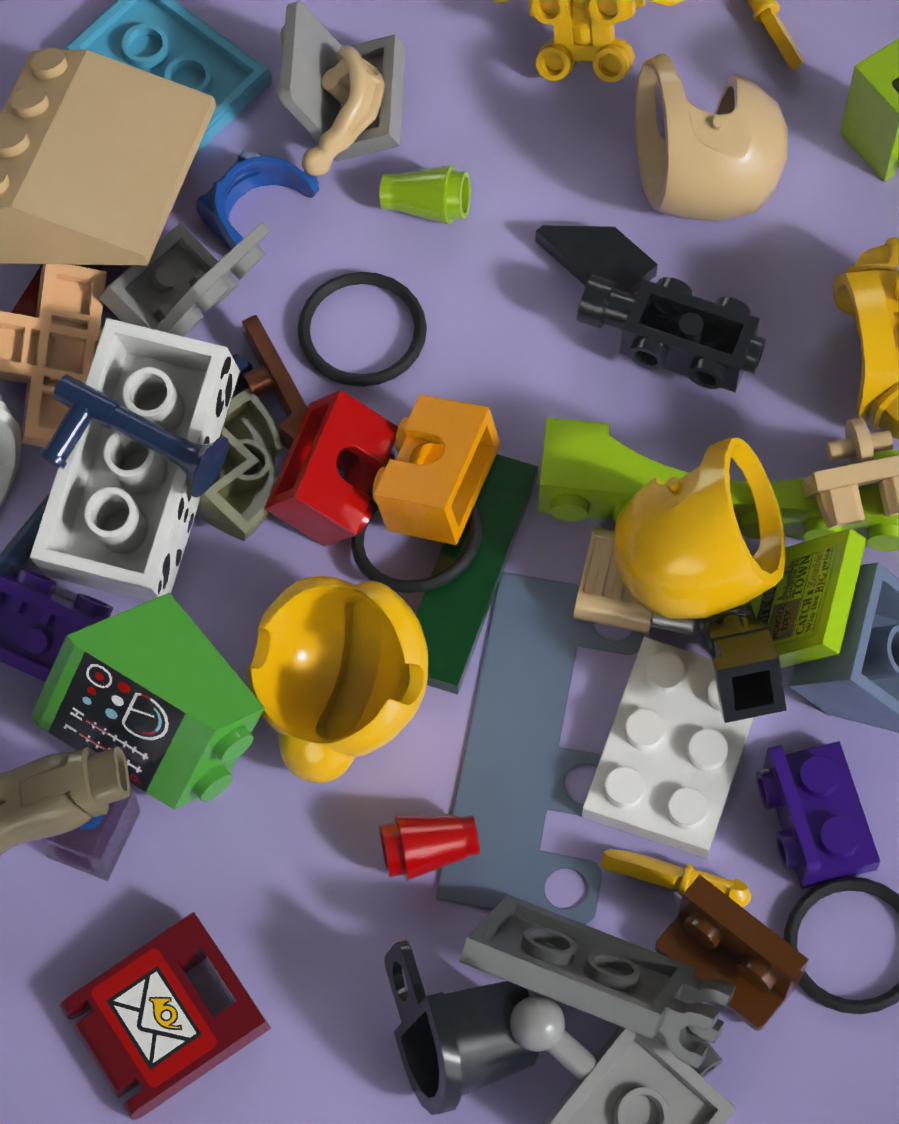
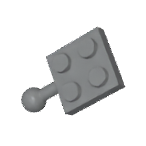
M539 995L529 996L521 1000L511 1013V1032L513 1038L521 1047L534 1052L547 1051L577 1078L576 1082L542 1124H725L736 1110L733 1104L690 1065L677 1059L668 1046L656 1035L651 1039L619 1026L599 1053L593 1056L565 1030L564 1014L559 1005L552 999Z

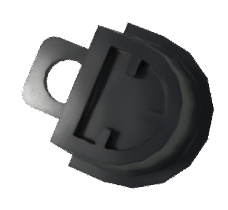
M407 940L396 942L385 954V968L401 1019V1024L394 1031L395 1039L410 1085L421 1106L431 1115L456 1110L461 1096L535 1065L539 1052L529 1051L521 1047L513 1038L510 1028V1017L514 1007L521 1000L529 997L526 988L504 981L446 994L440 992L426 996L409 942ZM402 969L405 974L407 989L404 984Z

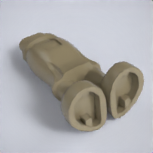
M86 747L74 752L47 755L0 773V855L19 844L70 832L87 823L93 816L99 817L107 814L110 803L128 798L131 793L127 760L123 751L119 747H114L96 753L91 748Z

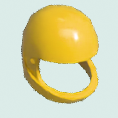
M730 437L709 446L701 464L680 479L673 477L664 484L658 477L654 478L636 492L617 516L613 536L614 560L622 582L628 590L651 613L673 620L707 618L749 602L774 587L783 578L786 550L784 526L779 505L770 480L759 458L748 443L741 438ZM731 458L744 473L752 491L758 514L760 544L753 556L741 535L734 513L729 475Z

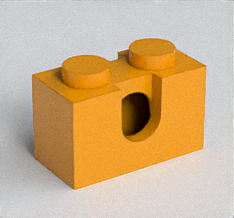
M419 394L410 416L404 417L398 426L395 442L398 452L396 460L390 459L387 466L381 467L375 476L372 489L373 500L378 505L387 531L457 545L501 443L489 407Z

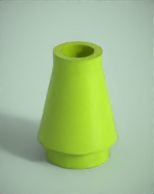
M452 164L400 174H383L379 193L382 210H395L451 225L454 219L465 220L469 213L471 200L469 173L467 171H456Z

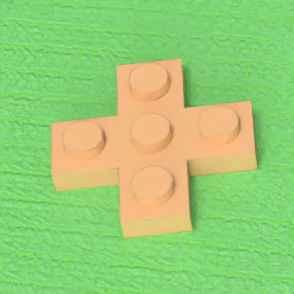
M44 264L41 270L36 317L0 311V379L27 384L21 427L22 444L46 448L68 412L69 407L53 398L55 387L64 375L68 374L86 383L103 331L100 329L103 302L99 297L105 291L107 271L68 264Z

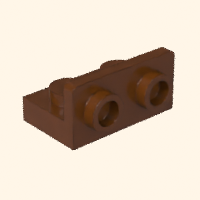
M700 874L683 893L678 916L655 944V951L658 954L694 967L692 976L703 980H722L735 985L733 998L726 1008L756 1031L764 1028L800 984L809 960Z

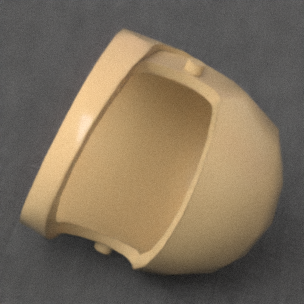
M658 54L643 63L638 76L635 98L636 146L642 184L646 198L653 210L680 219L719 222L756 213L775 193L786 166L788 127L779 104L756 83L733 74L728 78L722 90L715 113L711 114L700 110L687 100L681 79L669 56ZM657 81L663 106L665 140L659 134L657 125Z

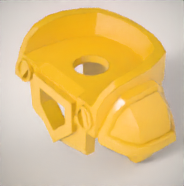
M493 0V1L496 2V3H498V4H500V3H504V2H507V1H510V0ZM529 0L530 16L535 17L543 24L553 25L554 38L549 39L538 52L536 68L539 74L547 80L559 81L574 69L577 61H593V70L601 80L616 82L622 79L633 67L635 55L632 47L625 40L615 38L614 24L633 17L636 13V8L643 7L645 0ZM648 0V1L655 2V3L662 4V5L671 6V5L677 4V3L682 2V1H685V0Z
M893 237L888 238L885 245L873 247L862 252L855 265L850 266L846 273H841L835 277L832 288L835 305L841 312L854 317L857 334L860 336L862 371L856 405L858 417L863 418L867 425H871L872 429L889 430L892 438L899 439V271H897L899 265V239Z

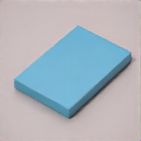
M116 0L63 49L90 50L214 96L216 108L196 154L272 83L271 71L175 0Z

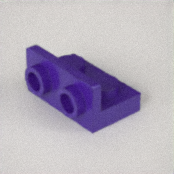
M21 568L18 576L0 575V662L46 682L66 635L109 618L113 607L101 600L80 593L77 594L75 601L54 592L57 584L55 580L38 572Z
M840 741L785 754L781 744L768 747L762 770L756 773L757 786L764 807L767 810L772 808L776 810L782 829L776 832L779 856L785 870L795 869L801 889L820 885L828 880L852 877L877 870L881 861Z

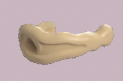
M348 45L342 46L337 52L339 63L334 68L326 71L321 79L322 87L344 106L332 127L322 134L318 145L308 149L303 154L302 167L307 174L314 177L325 175L330 170L334 158L340 152L348 149L357 137L375 121L381 106L385 89L381 73L375 66L363 59L355 48Z

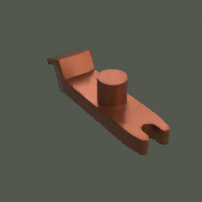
M257 315L242 320L246 330L243 334L260 367L242 374L245 388L249 387L251 393L255 394L258 398L274 391L287 415L286 420L279 426L280 441L283 446L290 450L308 407Z

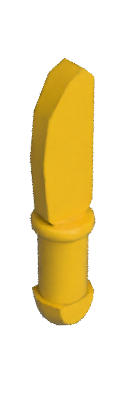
M746 0L753 11L754 20L764 24L788 66L793 71L801 66L805 60L777 15L780 10L779 3L776 0Z
M609 849L603 852L600 865L604 869L669 889H679L678 894L680 896L683 895L700 874L742 908L750 903L751 893L748 886L736 878L730 880L694 869L692 864H686L685 868L627 850Z

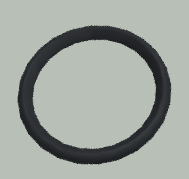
M355 272L330 279L312 293L306 300L300 313L297 331L299 344L306 359L319 373L330 380L344 385L365 387L380 385L393 380L408 370L419 357L424 346L427 325L425 313L418 299L406 286L394 278L379 273ZM358 284L376 285L388 289L399 296L407 305L413 317L414 333L408 351L399 361L389 368L375 373L355 374L336 369L317 353L311 340V320L319 304L336 290Z
M373 499L370 500V504L373 506L370 520L379 510L378 505ZM474 505L468 518L469 538L464 551L451 566L435 576L421 580H401L381 573L371 564L366 556L364 536L368 523L357 536L351 537V550L354 561L362 574L370 581L383 583L395 592L418 593L439 588L458 577L468 568L477 555L482 541L483 525L479 510Z
M844 877L828 880L813 887L798 900L789 914L784 929V940L798 950V930L802 919L814 904L833 893L843 891L865 892L887 902L898 914L899 894L884 884L867 878ZM804 971L799 984L809 997L824 1007L841 1013L866 1014L878 1012L899 1001V983L890 991L878 997L865 1000L844 999L832 995L819 987L806 971Z

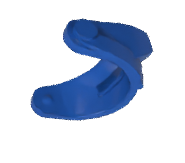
M242 151L238 155V160L218 181L213 183V187L205 195L202 194L197 199L196 209L209 229L224 244L233 249L244 239L229 221L230 211L239 198L251 189L269 185L290 187L308 198H313L319 191V182L316 177L301 171L284 159L270 157L261 153Z

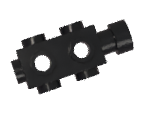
M592 274L583 292L577 313V321L600 329L604 324L622 329L620 354L629 356L635 363L649 369L664 368L688 376L695 384L708 389L723 388L736 393L743 372L755 374L766 344L765 338L757 336L760 318L750 315L751 311L745 303L732 297H720L713 303L692 296V290L686 283L672 277L660 278L657 283L643 279L637 295L617 289V282Z

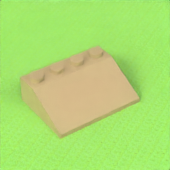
M58 48L32 50L0 113V264L148 266L216 108L214 96L90 50H61Z

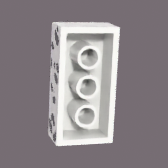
M106 318L85 384L123 404V407L191 442L209 444L214 443L220 437L240 370L227 347ZM91 420L67 459L66 467L64 469L58 468L30 558L48 577L148 602L167 593L171 594L201 496L198 498L191 496V481L187 474L174 462L113 428L108 429Z

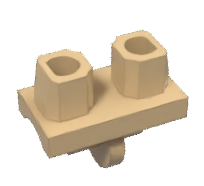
M863 418L848 419L845 424L846 439L827 442L826 452L829 461L850 458L851 465L816 471L812 473L811 477L802 479L805 498L816 496L818 508L827 529L865 520L858 488L875 484L879 486L885 517L899 515V455L874 460V453L893 449L891 432L887 430L870 434Z

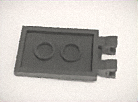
M507 895L466 937L459 960L463 964L651 1039L659 1032L666 1038L668 1048L672 1054L680 1061L695 1068H699L703 1062L708 1046L691 1039L687 1034L686 1026L701 1039L715 1043L724 1025V1021L718 1019L721 1009L703 1004V1002H714L719 1006L727 1007L733 998L736 988L735 985L722 980H703L692 976L694 971L692 966L511 895Z

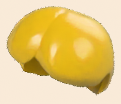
M312 576L294 582L265 610L258 626L257 644L250 666L245 665V676L248 688L265 707L261 717L278 732L281 757L287 768L294 776L303 781L321 784L336 780L342 776L356 757L367 755L393 740L414 718L427 687L428 649L422 626L412 608L387 585L376 581H366L354 585L335 577Z

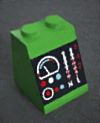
M167 593L66 635L30 717L38 727L76 750L89 747L96 753L119 747L127 760L130 783L170 808L176 809L197 798L202 802L209 801L229 786L233 779L230 772L238 757L252 744L254 737L251 733L265 707L174 597Z

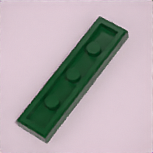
M499 454L496 455L475 503L483 523L482 541L477 555L468 568L454 580L439 588L425 591L416 617L422 626L427 643L428 686L458 695L537 481L539 466ZM468 521L457 545L443 543L431 576L446 570L462 554L469 538Z

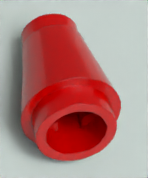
M395 815L393 823L379 825L382 852L388 877L404 875L405 880L408 881L464 860L468 856L480 854L478 832L473 815L464 817Z

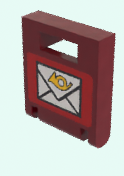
M192 912L68 996L60 1004L62 1011L69 1020L76 1019L93 1008L94 1011L82 1018L74 1026V1030L115 1095L121 1098L139 1084L143 1087V1090L135 1094L123 1105V1108L132 1120L143 1117L271 1029L267 1020L195 912ZM206 956L236 1000V1002L215 1016L212 1015L184 970L188 972L204 961Z

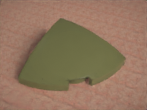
M249 387L231 399L220 437L228 438V453L217 478L210 488L201 495L196 512L199 518L213 527L242 541H245L253 534L269 514L264 507L278 476L276 477L275 458L280 455L282 449L280 436L272 417L260 399L251 393Z

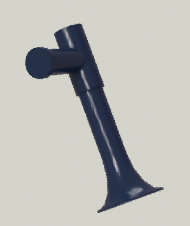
M66 374L57 383L53 398L69 407V410L46 448L42 449L39 453L49 463L64 469L67 465V459L90 421L93 420L108 429L113 428L174 462L189 477L191 481V496L198 498L210 488L217 478L228 453L229 441L224 436L209 444L191 442L123 407V404Z

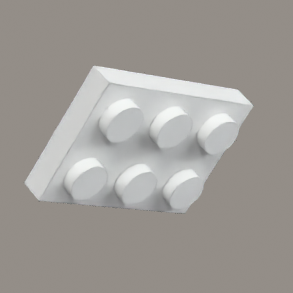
M647 637L643 638L583 806L582 818L707 859L754 720L753 717L724 723L720 711L712 658Z

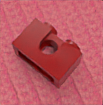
M341 389L311 402L264 509L324 547L357 536L365 528L373 512V506L370 504L372 497L368 495L372 483H374L375 476L381 467L387 466L390 459L395 460V452L392 451L396 440L398 426ZM337 467L344 471L345 480L340 476Z

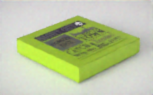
M851 528L785 547L786 561L783 578L774 587L751 600L756 618L770 627L771 637L780 659L781 668L840 653L866 545V538Z

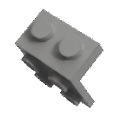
M297 1L287 5L285 25L281 28L282 67L281 75L277 78L276 90L283 108L290 111L309 131L311 137L319 142L322 134L332 127L344 106L321 85V79L325 72L334 68L339 63L337 52L342 45L302 1ZM396 34L351 45L360 53L363 59L375 66L381 73L385 89L375 121L357 137L348 149L340 152L335 157L336 161L400 146L406 46Z
M261 222L218 261L179 223L157 243L148 266L132 265L107 287L99 299L122 322L184 337L204 317L197 308H200L204 313L210 308H216L239 284L231 275L234 274L241 280L266 255L258 245L271 230Z

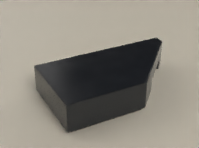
M542 225L536 230L535 242L585 286L591 275L594 274L617 282V289L635 294L639 290L643 279L650 281L657 275L658 264L616 227Z

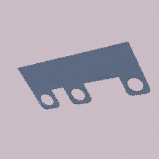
M506 572L502 573L452 815L460 817L473 815L478 832L480 854L468 856L464 860L442 867L436 899L494 909L507 895H511L582 924L590 922L595 916L602 880V871L599 865L589 859L540 851L547 810L582 816L584 804L571 799L564 788V779L568 771L580 764L598 767L602 754L559 747L577 647L632 655L639 651L645 633L632 631L625 639L612 641L599 635L593 622L574 619V609L580 585ZM564 868L573 869L579 872L586 880L588 887L587 896L579 906L572 909H561L554 906L547 899L545 883L547 878L556 870Z

